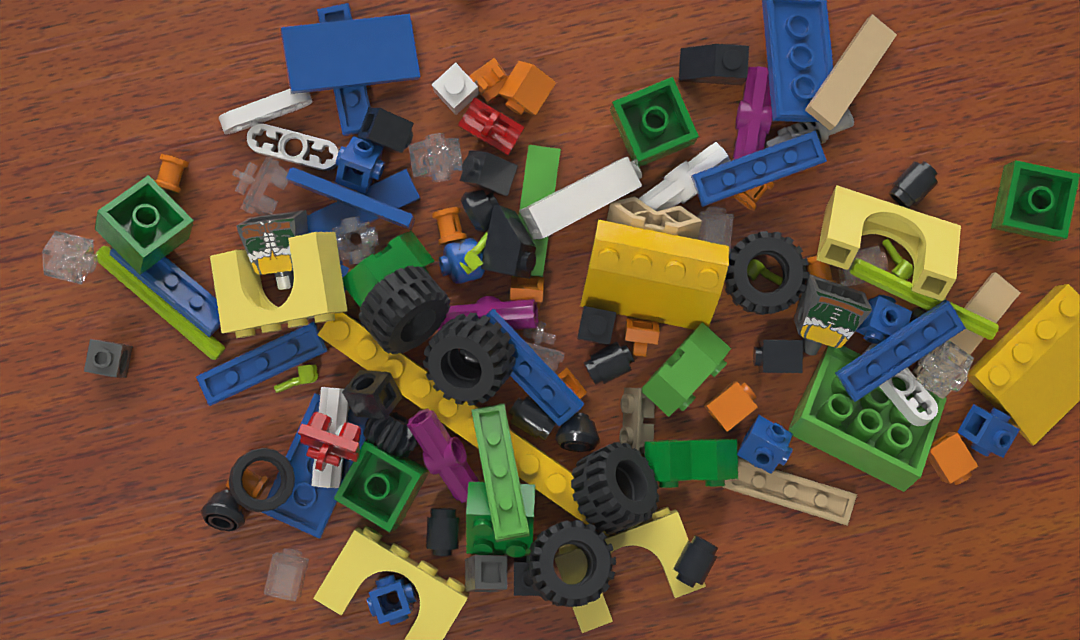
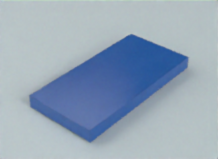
M762 0L773 121L819 122L805 109L833 69L827 0Z
M410 14L281 27L280 31L291 94L409 81L420 78Z
M314 394L301 424L307 425L314 412H319L320 394ZM349 408L347 422L361 427L359 441L361 449L364 441H366L363 431L368 418L355 417L352 409ZM297 431L286 455V458L293 467L295 476L293 492L284 504L276 509L263 511L262 513L320 539L338 502L333 498L339 488L312 486L314 458L306 456L310 446L300 443L301 435ZM344 458L342 482L354 461ZM278 472L266 499L274 496L279 490L281 484L280 472Z

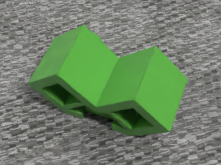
M702 322L681 343L672 356L654 372L642 387L641 392L668 417L678 408L684 411L696 398L693 393L710 374L715 377L726 366L727 362L724 360V357L731 348Z

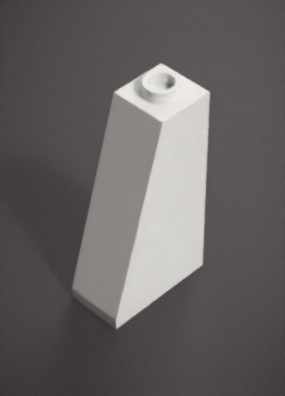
M627 156L519 210L533 240L542 239L641 187L642 184L639 179L642 178V174L638 165L636 166L634 161L630 162Z

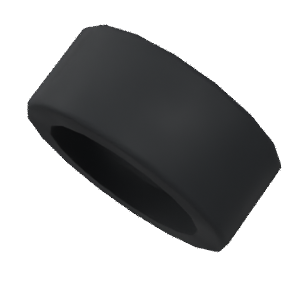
M261 448L251 450L238 458L231 468L228 481L230 492L238 504L247 510L263 512L276 509L287 501L293 492L295 476L293 467L285 456L276 450ZM253 462H270L280 472V488L269 499H254L243 488V473Z

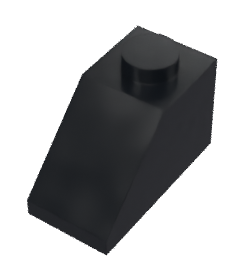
M710 44L681 48L678 82L742 86L748 76L749 46Z
M494 205L481 269L530 279L531 271H533L536 265V246L515 210Z

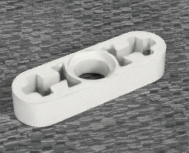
M290 89L228 111L219 116V121L224 134L236 133L256 124H261L304 108L313 101L309 92L291 94Z
M256 124L247 133L249 147L258 154L322 171H330L337 167L335 162L339 149L331 141L267 124ZM263 131H266V135L270 139L278 141V134H281L282 137L278 142V153L274 152L276 146L270 143H264L262 148L259 147V143L255 140L256 135L261 136ZM290 139H299L303 144V149L297 156H289L285 151V145ZM309 143H314L311 148L319 152H323L325 147H329V152L333 155L332 160L327 159L325 164H321V159L312 154L309 155V161L305 160L310 150Z
M871 344V345L865 350L864 353H866L867 351H869L870 349H872L873 347H875V346L878 345V344ZM908 368L894 376L905 382L906 391L896 389L892 383V378L879 386L904 417L915 426L928 424L938 413L936 401ZM912 393L914 397L908 401L906 398ZM922 406L925 411L919 413L916 408Z

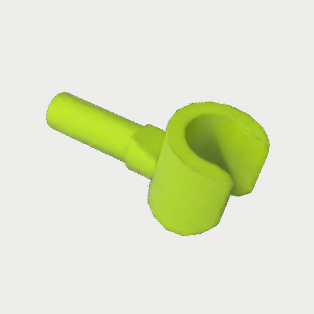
M488 232L484 234L473 249L465 254L464 260L468 266L460 262L461 267L468 275L483 264L478 254L485 248Z
M888 238L882 244L893 262L897 265L891 271V274L907 281L913 274V266L907 260L902 259Z
M754 259L749 262L747 276L752 281L761 274L764 278L779 286L782 284L783 278L766 269L762 262Z
M298 366L299 377L275 385L276 393L300 384L316 382L318 379L317 366Z

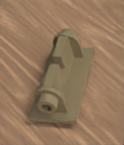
M624 387V395L620 403L621 411L623 412V427L619 435L620 443L630 444L632 449L636 448L640 451V454H645L644 442L653 441L654 424H643V418H654L655 404L641 392L642 388Z

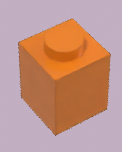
M518 61L498 94L508 100L505 105L515 113L522 115L523 112L536 115L557 82L534 64Z
M733 381L703 405L722 430L726 432L758 408L753 402L757 397L745 382L740 385L737 381Z
M947 432L932 442L927 458L942 482L949 484L954 482L955 485L961 484L972 477V470L979 467L958 433Z

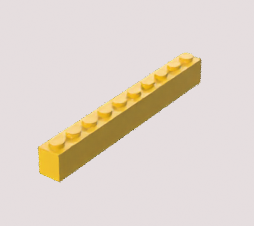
M347 313L334 314L335 320L327 321L317 334L319 337L367 371L390 372L404 397L423 410L427 408L430 411L434 410L441 423L478 448L471 409L480 408L479 406H469L467 401L460 405L455 403L454 398L450 400L444 398L443 395L445 393L441 390L437 392L432 387L435 383L433 380H428L426 376L428 370L401 352L398 354L385 352L366 328ZM509 428L518 477L528 484H535L536 490L580 521H583L586 525L589 524L586 521L585 515L579 512V505L577 501H574L572 495L574 494V489L571 488V480L574 479L572 472Z

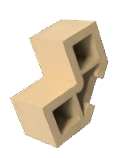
M635 196L611 202L607 217L608 222L692 239H698L702 220L682 206L656 212Z

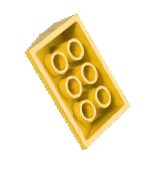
M598 220L580 307L587 306L612 311L619 315L693 330L703 322L709 328L721 296L729 266V246Z
M1069 284L1055 286L964 375L996 409L1011 417L1009 422L1020 429L1019 433L1033 446L1080 401V295Z

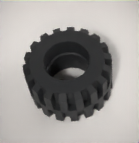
M761 231L747 236L730 250L729 266L724 282L727 287L725 291L727 295L730 294L732 296V302L736 306L740 305L744 311L749 313L754 312L756 315H765L788 309L789 306L795 304L800 299V294L804 293L807 287L805 281L809 279V272H806V266L809 264L807 258L803 259L801 255L803 252L800 246L796 247L793 244L794 240L789 236L784 238L781 236L782 233L779 232L768 233V231ZM765 254L779 262L783 272V281L775 291L763 293L756 290L750 284L747 276V267L755 256Z
M407 266L404 269L400 268L394 273L387 275L373 287L365 297V301L361 304L359 319L361 324L385 352L391 354L405 353L425 342L438 330L447 317L446 314L449 312L450 298L422 267Z
M470 313L467 317L464 314L457 315L455 319L449 320L428 342L429 345L424 351V355L427 357L423 360L424 368L429 369L426 376L428 380L434 381L435 384L432 387L437 392L441 390L445 393L443 397L447 400L454 398L455 403L460 405L467 401L469 406L476 405L479 401L484 403L495 395L513 372L512 367L515 365L516 358L512 356L515 352L514 344L508 343L511 337L507 332L504 334L501 332L500 328L502 326L498 322L495 324L490 323V317L483 315L479 319L477 313ZM458 349H464L472 353L479 361L481 370L472 368L464 363Z
M620 442L609 444L580 459L576 463L577 467L572 472L574 477L571 480V488L574 489V494L572 495L574 501H577L579 505V512L585 515L588 523L596 526V530L600 532L605 531L606 534H617L650 519L658 508L656 503L659 502V494L657 493L659 486L654 478L655 473L648 465V460L641 456L639 450L636 448L632 449L630 444H621Z
M578 520L572 522L564 521L542 531L537 536V540L532 542L529 548L531 553L526 559V563L529 564L527 576L528 578L531 577L533 581L531 586L534 591L538 590L541 593L540 597L545 601L549 600L556 606L577 607L596 601L600 598L601 593L608 590L610 587L608 582L613 580L615 576L612 566L616 565V557H611L610 551L614 550L611 543H606L604 539L607 536L603 532L598 533L595 530L596 526L590 523L585 525L583 521ZM565 544H572L580 548L587 559L588 568L586 575L577 584L563 582L554 570V555L557 549Z

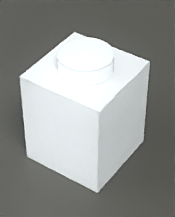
M457 63L453 64L432 84L434 92L455 115L466 107L474 97L479 95L478 86Z

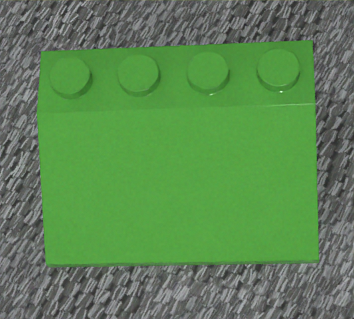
M827 345L796 408L788 431L793 434L792 436L903 492L921 478L947 398L924 387L938 405L937 415L924 426L911 424L879 386L854 402L835 372L860 357L861 354L845 346L834 348ZM893 377L892 383L894 387L900 391H906L905 382L898 377ZM911 393L906 399L909 401L914 395ZM922 406L916 408L919 413L925 411Z

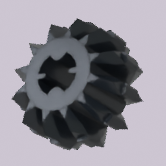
M392 411L386 419L368 418L365 424L366 427L363 431L365 438L387 454L390 453L402 458L408 457L418 444L407 426L409 420L397 412Z

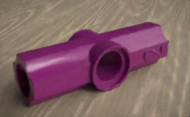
M748 67L743 99L739 103L735 129H738L733 160L764 149L766 134L769 133L772 122L769 74L766 67Z
M485 296L480 298L476 304L450 306L449 312L446 314L447 317L438 328V331L449 320L455 319L457 315L464 314L467 317L470 313H477L478 318L481 319L483 315H486L492 309L514 330L538 328L537 302L534 299L501 302L493 296Z
M427 408L419 411L414 417L409 419L407 426L423 449V459L427 469L431 474H439L456 500H460L461 503L466 502L468 483L480 481L466 461L467 455L463 443L457 437H450L434 410L430 411Z

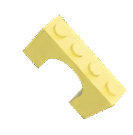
M836 185L825 208L816 260L848 270L860 248L861 236L868 234L886 236L901 244L913 259L914 272L911 291L944 301L957 277L961 226Z
M312 232L288 238L294 283L290 296L280 307L271 303L265 295L260 275L254 272L246 250H234L210 256L221 332L235 333L236 338L255 336V329L261 328L262 333L276 332L282 330L281 324L288 323V328L302 327L308 325L307 319L314 318L315 323L335 320L334 314L347 312L335 232Z
M669 507L660 508L652 514L650 519L617 534H606L605 531H602L607 536L604 539L606 543H611L614 550L610 551V553L621 547L632 545L644 547L653 552L661 562L671 592L675 598L706 587L705 582L703 585L696 583L694 588L676 579L678 572L673 568L687 541H689L676 509L670 511ZM565 544L559 547V553L554 555V559L562 581L567 584L581 582L588 568L585 554L580 548L572 544ZM603 593L600 594V598L596 601L589 602L587 605L573 607L582 633L613 622Z
M367 526L363 530L359 527L356 528L313 599L342 616L367 577L382 571L397 572L407 577L414 584L420 598L418 617L404 640H443L468 599L469 594L464 591L465 585L452 577L445 580L436 574L438 569L424 560L417 563L408 557L410 552L400 545L393 543L392 546H389L380 540L382 535Z

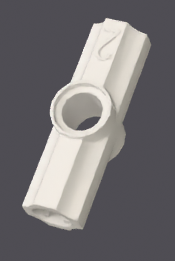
M715 142L691 161H685L664 177L665 180L641 196L639 200L656 212L675 207L679 203L683 204L697 194L691 176L729 162V156Z
M321 387L319 413L332 418L328 432L339 436L344 422L347 423L349 404L342 393L344 389ZM341 457L338 467L327 463L323 472L315 469L317 459H314L312 486L339 488L342 482L344 458Z

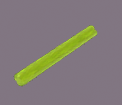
M102 246L96 252L94 259L210 359L216 360L225 350L224 345L212 335L209 338L110 256L111 249L109 247Z
M856 258L850 267L849 272L851 275L927 311L942 302L911 291L912 283L862 259ZM950 302L967 330L988 340H992L999 329L998 324Z

